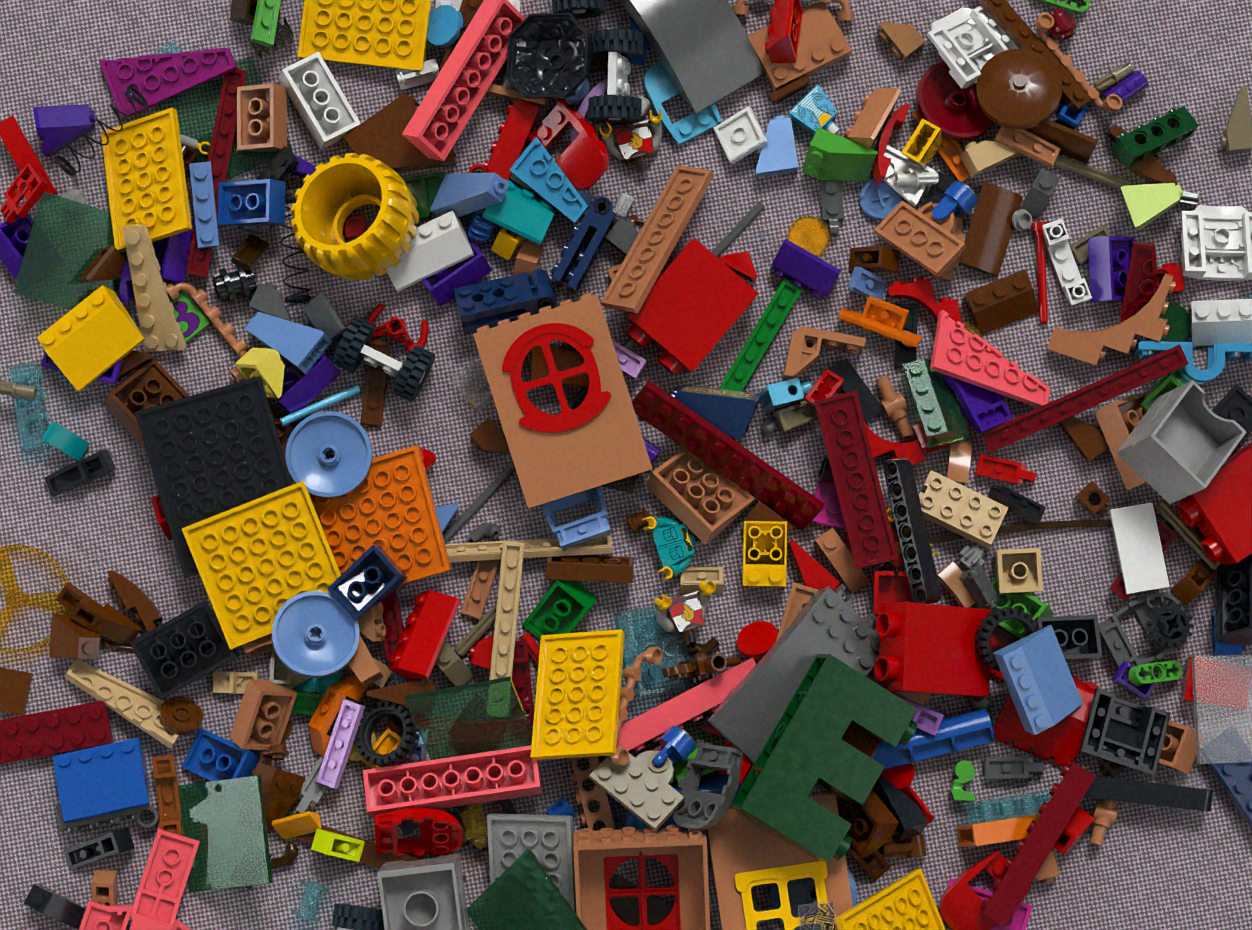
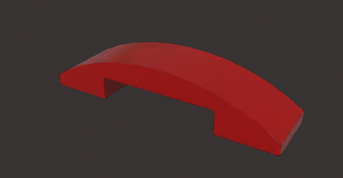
M905 103L891 116L876 142L874 150L878 152L873 164V175L875 183L878 185L885 178L891 162V158L884 156L893 129L898 131L903 125L910 104Z

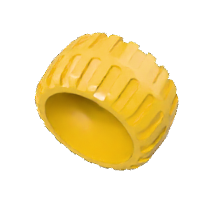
M346 153L344 158L337 155L331 157L330 162L327 164L322 162L315 167L317 170L311 176L309 174L305 176L302 188H297L294 195L297 201L291 205V215L294 217L291 220L292 230L295 233L296 241L310 260L333 276L342 277L348 281H356L357 278L362 281L370 280L373 274L382 276L387 273L389 266L393 265L396 267L401 262L400 256L404 252L407 254L412 246L409 242L411 238H416L418 231L414 224L419 222L416 200L401 176L380 160L366 154L359 156L356 153ZM374 204L380 206L379 213L370 228L360 237L345 243L342 233L347 217L355 209L363 205Z

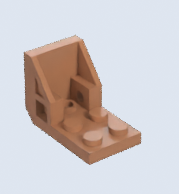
M806 326L800 327L792 333L783 380L787 381L796 378L815 363L819 356L821 345H824V348L836 351L837 348L845 349V353L857 355L858 352L863 351L866 338ZM806 344H810L813 347L809 348L806 346Z

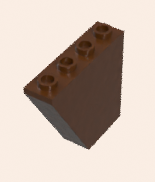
M406 92L344 136L346 143L354 153L359 156L361 154L370 155L392 168L395 172L456 165L454 158L457 155L453 149H451L445 161L429 159L402 135L419 106L413 95L409 97Z

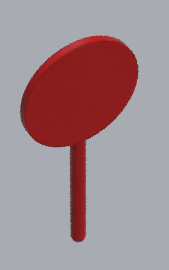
M912 763L885 769L881 772V775L899 790L907 788L927 816L930 817L932 815L910 786L915 777V768Z

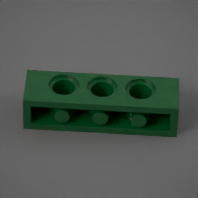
M1185 106L1177 110L1173 108L1162 117L1156 116L1146 125L1140 124L1133 131L1120 134L1116 138V143L1112 150L1127 169L1192 137L1199 125Z

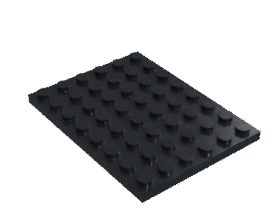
M257 376L135 412L183 576L188 578L198 575L199 571L182 528L293 485L262 378Z

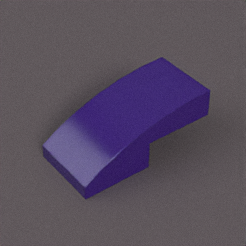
M128 259L124 265L120 282L121 302L135 301Z

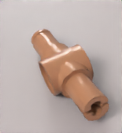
M887 375L876 379L883 396L881 405L887 418L895 422L902 438L913 434L914 432L906 417L908 415V407L902 394L894 391Z
M1100 799L1099 802H1096L1092 812V816L1096 820L1093 822L1094 827L1090 844L1102 847L1106 831L1110 826L1114 825L1117 817L1118 808H1116L1115 800Z

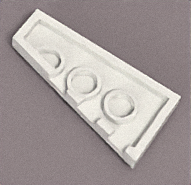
M877 139L871 148L873 150L875 149ZM887 145L884 156L891 158V162L883 180L915 207L928 184L919 185L918 187H915V185L896 186V172L908 173L918 170V172H935V170L928 166L925 168L904 156L900 151Z

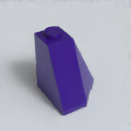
M88 104L33 107L36 131L40 140L44 141V144H41V149L46 157L53 156L67 147V145L83 136L81 132L87 134L94 129L93 123L96 122L95 111L91 110Z

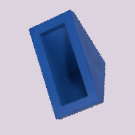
M1065 104L1055 123L1075 130L1089 105H1085L1074 113Z

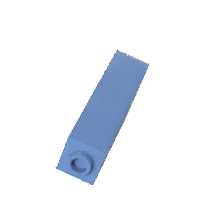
M496 173L445 174L430 211L440 217L453 210L457 217L484 209L501 203L510 183Z
M257 312L245 327L254 338L268 348L275 349L283 359L304 374L309 372L332 343V340L321 330L261 312Z

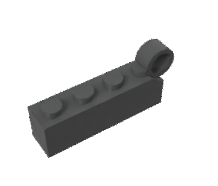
M60 803L55 804L60 830L67 829V833L80 831V826L88 825V828L99 827L102 821L109 820L110 824L122 822V817L131 816V819L137 818L138 823L146 828L154 827L160 820L158 809L147 805L65 824ZM147 809L152 810L155 814V819L151 824H146L142 820V813Z

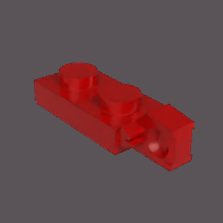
M980 454L975 475L1023 485V480L1034 483L1037 473L1026 471L1027 466L1022 465L1020 462Z

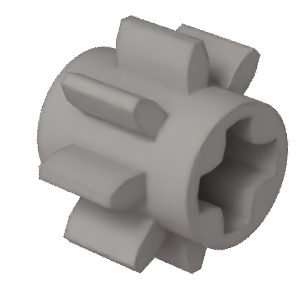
M68 188L67 194L62 193L60 203L64 205V210L79 213L80 208L86 209L88 199L83 197L84 192Z
M974 544L970 548L966 545L959 553L962 556L959 561L967 569L977 564L982 566L986 562L982 559L985 553Z

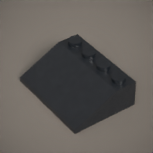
M206 600L129 642L160 699H165L239 657L235 648H229L220 623Z

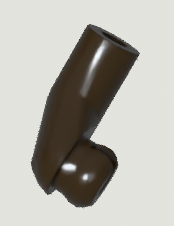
M712 637L706 644L691 642L687 648L692 656L700 653H707V656H709L720 643Z
M291 842L286 845V850L282 857L271 859L273 870L291 866L299 855V849L295 843Z

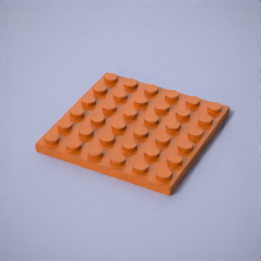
M412 446L373 458L370 471L365 480L355 490L346 495L324 498L309 493L341 575L373 544L381 546L408 576L401 585L452 570L419 446Z

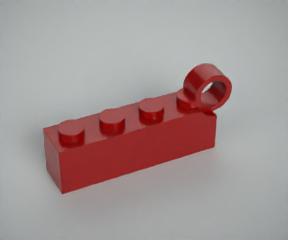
M515 98L514 103L510 102L506 111L508 118L506 122L501 123L498 130L500 137L491 146L490 153L492 156L490 161L486 160L484 165H473L468 173H473L475 170L480 169L485 173H496L504 180L510 181L513 173L509 169L522 155L529 139L528 135L532 132L540 113V108Z

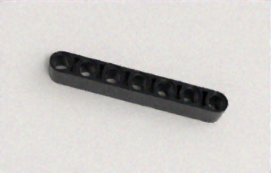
M907 458L888 459L884 463V475L912 598L915 603L934 604L939 602L941 591L913 467Z
M1096 776L1084 797L1211 812L1213 790Z

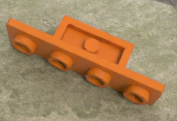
M873 296L867 298L863 314L845 307L838 314V317L847 324H857L866 331L878 332L884 338L899 340L908 347H917L923 338L903 330L909 310Z

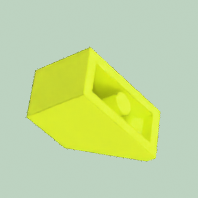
M317 828L311 850L359 862L365 841Z

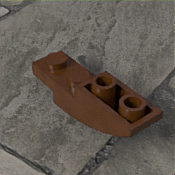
M1115 124L1108 130L1106 135L1115 144L1116 138L1126 131L1122 127L1118 128ZM1114 154V156L1118 159V161H1119L1121 164H1123V163L1120 161V159L1117 157V155ZM1157 154L1127 168L1149 183H1175V186L1177 185L1175 174L1163 167V162Z
M112 570L108 571L110 576L107 578L108 583L113 590H117L119 594L117 600L122 609L126 608L128 611L137 609L134 613L139 623H144L147 629L144 631L145 634L158 627L156 622L163 617L144 591L125 576Z
M70 582L64 586L55 599L72 612L69 617L109 639L130 644L129 642L133 641L142 629L108 603L103 607Z

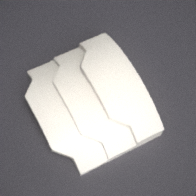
M982 5L975 9L962 7L952 14L932 22L931 31L926 34L939 50L938 54L951 69L949 73L961 89L971 87L977 83V78L981 75L980 70L990 58L1006 50L1019 49Z
M1199 205L1194 211H1181V263L1183 276L1216 281L1252 279V212H1248L1242 206Z

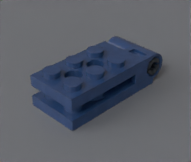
M600 196L593 200L580 226L576 224L571 233V243H566L562 249L560 263L556 262L551 270L553 284L561 288L566 279L568 292L574 295L577 294L603 246L605 236L615 223L613 205L607 197ZM590 232H592L594 236L586 251H581ZM575 260H576V263H577V264H576V266H577L576 270H575V271H573V270L570 271V269L572 268V266H573V264H574V262H575Z
M542 269L534 270L529 276L525 272L454 289L464 335L477 333V328L489 325V328L498 326L497 322L505 319H510V322L516 321L518 316L524 313L538 314V309L551 306L554 309L557 304L549 274Z

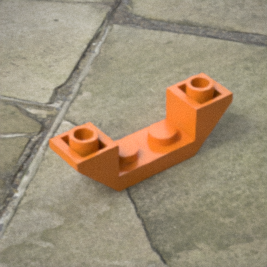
M353 674L328 686L308 724L313 751L323 757L331 738L327 732L341 707L343 699L348 696L359 702L366 688L356 675Z

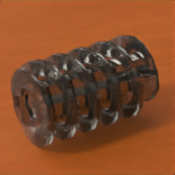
M285 17L283 18L284 25L277 21L274 43L271 46L275 51H278V43L283 48L286 47L285 40L291 44L293 43L294 34ZM250 41L256 55L260 59L263 58L262 51L268 55L270 54V47Z

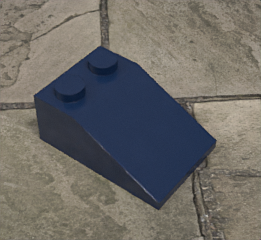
M373 544L327 590L356 621L393 593L408 576L381 546Z

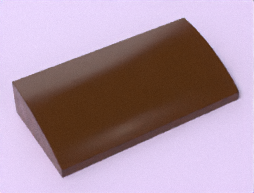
M1050 120L1038 126L1024 129L1061 148L1059 153L1085 164L1090 159L1098 142L1097 139Z
M983 182L978 196V203L975 206L964 241L967 248L961 253L958 265L998 277L1014 228L1012 216L1015 211L1020 209L1023 196L994 184Z
M603 555L548 557L546 579L633 583L634 557Z

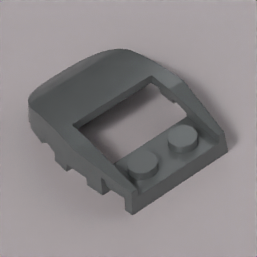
M1158 592L1134 600L1099 624L1100 636L1118 669L1123 661H1127L1132 666L1147 664L1166 656L1165 654L1175 649L1173 643L1169 649H1166V643L1159 647V640H1151L1154 636L1153 633L1147 634L1151 626L1146 625V622L1151 621V618L1147 615L1155 613L1152 609L1153 607L1157 606L1160 608V603L1165 602L1168 605L1170 601L1174 602V606L1179 604L1180 601L1175 596L1166 592ZM1164 611L1160 615L1167 617L1171 611ZM1132 612H1135L1154 648L1153 651L1139 658L1118 620ZM1171 620L1166 622L1169 625L1168 629L1173 628ZM1172 633L1169 639H1176L1179 635Z
M703 743L696 744V747L699 748L695 759H689L686 766L688 768L684 779H680L678 784L680 794L684 796L685 801L672 813L677 825L686 829L704 830L716 825L724 817L739 786L743 753L736 748ZM703 768L727 771L729 775L727 786L724 785L721 794L697 791Z

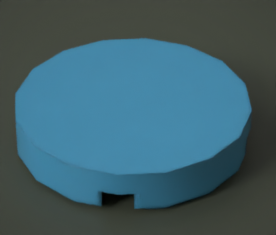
M441 5L435 8L430 14L427 39L430 43L440 47H448L459 38L461 34L459 31L463 28V17L460 11L450 5Z

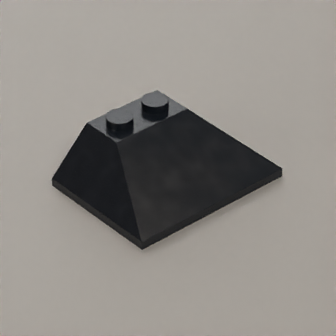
M1095 688L1079 751L1155 776L1171 713L1155 707H1143L1117 698L1114 693Z

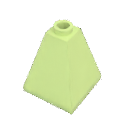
M1175 183L1127 185L1121 187L1136 232L1142 230L1172 208L1184 196L1180 184L1175 186Z

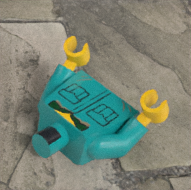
M652 516L642 518V521L646 520L649 524L643 530L652 529L651 533L663 567L657 573L663 572L666 578L661 580L665 582L671 577L682 573L692 562V555L695 554L692 545L702 541L693 532L688 533L686 525H682L679 520L667 517L654 518Z

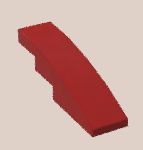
M12 115L0 122V137L20 172L29 161L36 165L49 184L37 200L38 203L57 194V190L15 117ZM37 180L32 185L31 190H33L35 186L38 184Z

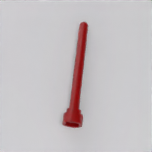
M1033 222L1031 224V232H1034V236H1036L1039 321L1044 325L1048 322L1045 240L1042 225L1048 222Z

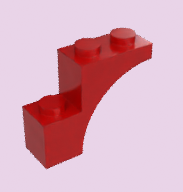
M924 276L913 278L911 283L906 284L903 281L894 282L887 289L888 299L904 298L915 301L932 314L936 323L938 322L939 312L942 310L946 311L949 314L948 317L955 322L959 321L962 323L957 299L951 300V297L938 299L939 303H936L930 278L924 279Z
M865 423L874 459L893 452L891 459L907 458L911 462L912 467L925 462L926 459L918 440L908 443L891 442L876 435Z

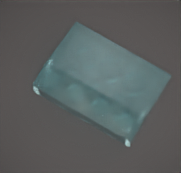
M655 606L614 613L616 630L622 629L625 632L623 671L626 667H632L635 658L640 653L647 651L649 647H659L663 651V659L660 664H649L646 660L642 663L640 668L641 678L636 681L633 689L635 692L634 698L696 687L695 677L669 681L668 677L664 678L662 669L680 665L679 662L690 660L691 655L687 648L689 643L684 644L681 633L670 635L657 623Z

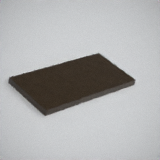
M616 873L612 876L609 883L612 889L637 887V885ZM648 896L646 900L648 924L655 925L664 920L673 906L656 896ZM613 897L610 899L614 912L622 921L633 926L640 923L639 899L637 897Z

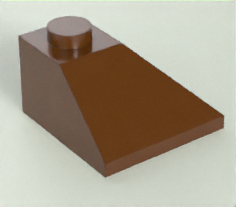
M113 245L104 247L77 281L79 283L110 281L115 278L119 279L122 276L126 260Z
M52 614L49 657L99 660L100 636L98 633L69 617L70 614Z

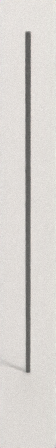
M758 202L711 253L718 258L765 206ZM629 338L622 346L630 350L636 343ZM582 387L568 402L570 409H574L586 397L589 387ZM513 461L443 534L445 544L516 470ZM407 584L400 585L397 588L398 594Z

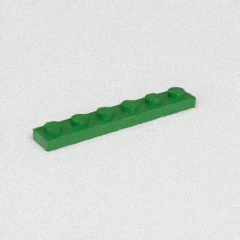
M786 279L782 281L719 389L742 391L802 292L801 288Z

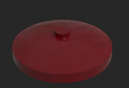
M945 61L936 63L924 73L916 89V105L922 119L941 128V136L952 140L965 141L983 135L994 122L985 115L981 108L974 110L966 92L968 88L961 89L950 75L949 71L951 69Z

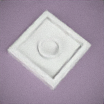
M750 106L713 127L731 164L736 163L768 143Z

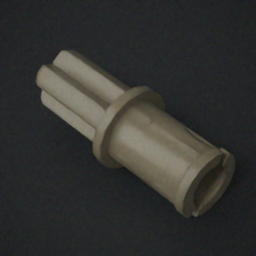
M1126 62L1114 70L1110 69L1107 75L1093 82V86L1100 92L1113 84L1118 85L1121 80L1132 75L1134 69L1129 62Z
M0 381V394L12 396L14 399L21 397L35 400L37 387L21 385L16 381L14 383Z

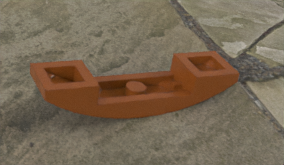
M174 754L152 757L160 815L159 828L183 835L181 799Z

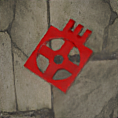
M29 161L4 193L7 200L0 208V212L10 224L18 216L25 218L49 185L36 165ZM37 180L38 184L35 186L33 190H31L32 185ZM23 197H25L26 200L21 205V207H19V202L22 200Z

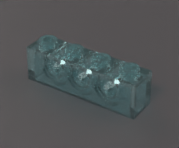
M35 363L9 367L11 383L16 381L18 384L25 385L27 382H33V387H37L35 400L21 397L13 398L21 451L30 453L51 449L50 444L41 439L47 430V422H50L49 412L47 409H44V401H46L45 389H41L40 383L43 380L42 369L38 368V365ZM30 403H36V410L33 413H28L27 406ZM38 423L40 426L39 432L31 434V426Z
M1050 790L966 802L963 803L966 825L1036 815L1039 814L1037 811L1043 801L1048 802L1052 795L1049 794Z

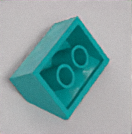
M506 180L510 184L502 202L486 207L482 217L541 244L556 208L544 198L542 199L534 195L530 190L521 189L511 181Z

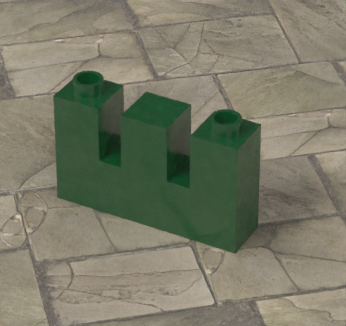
M817 654L730 807L816 860L828 863L831 862L833 857L840 860L851 845L852 837L847 835V832L852 824L809 798L811 790L817 782L847 802L863 805L885 766L841 739L848 726H851L881 746L896 747L898 743L906 745L917 729V723L912 720L917 709L831 654Z

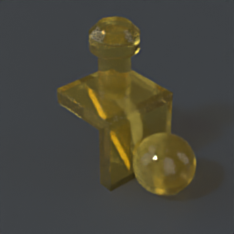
M472 805L468 810L460 812L466 827L467 840L473 838V844L477 848H485L488 845V835L486 834L488 833L487 820L481 806Z

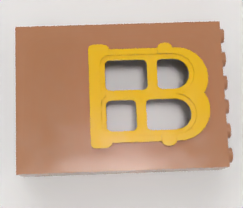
M836 794L809 797L839 816ZM734 808L728 809L724 817L716 825L708 828L722 930H757L756 924L758 921L776 918L783 920L785 930H794L798 926L809 924L810 922L807 921H812L814 917H810L804 922L802 919L805 916L796 918L791 914L787 883L790 880L813 878L818 908L823 910L826 916L831 914V910L834 913L831 917L834 916L836 918L853 907L845 855L840 860L833 857L830 863L816 860ZM776 883L779 888L780 908L756 912L753 907L751 888L756 885ZM821 915L815 916L814 924H833L832 930L835 924V930H838L834 918Z

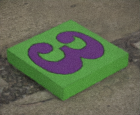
M182 291L179 293L180 297L173 301L172 304L176 322H179L185 343H187L211 323L189 295Z

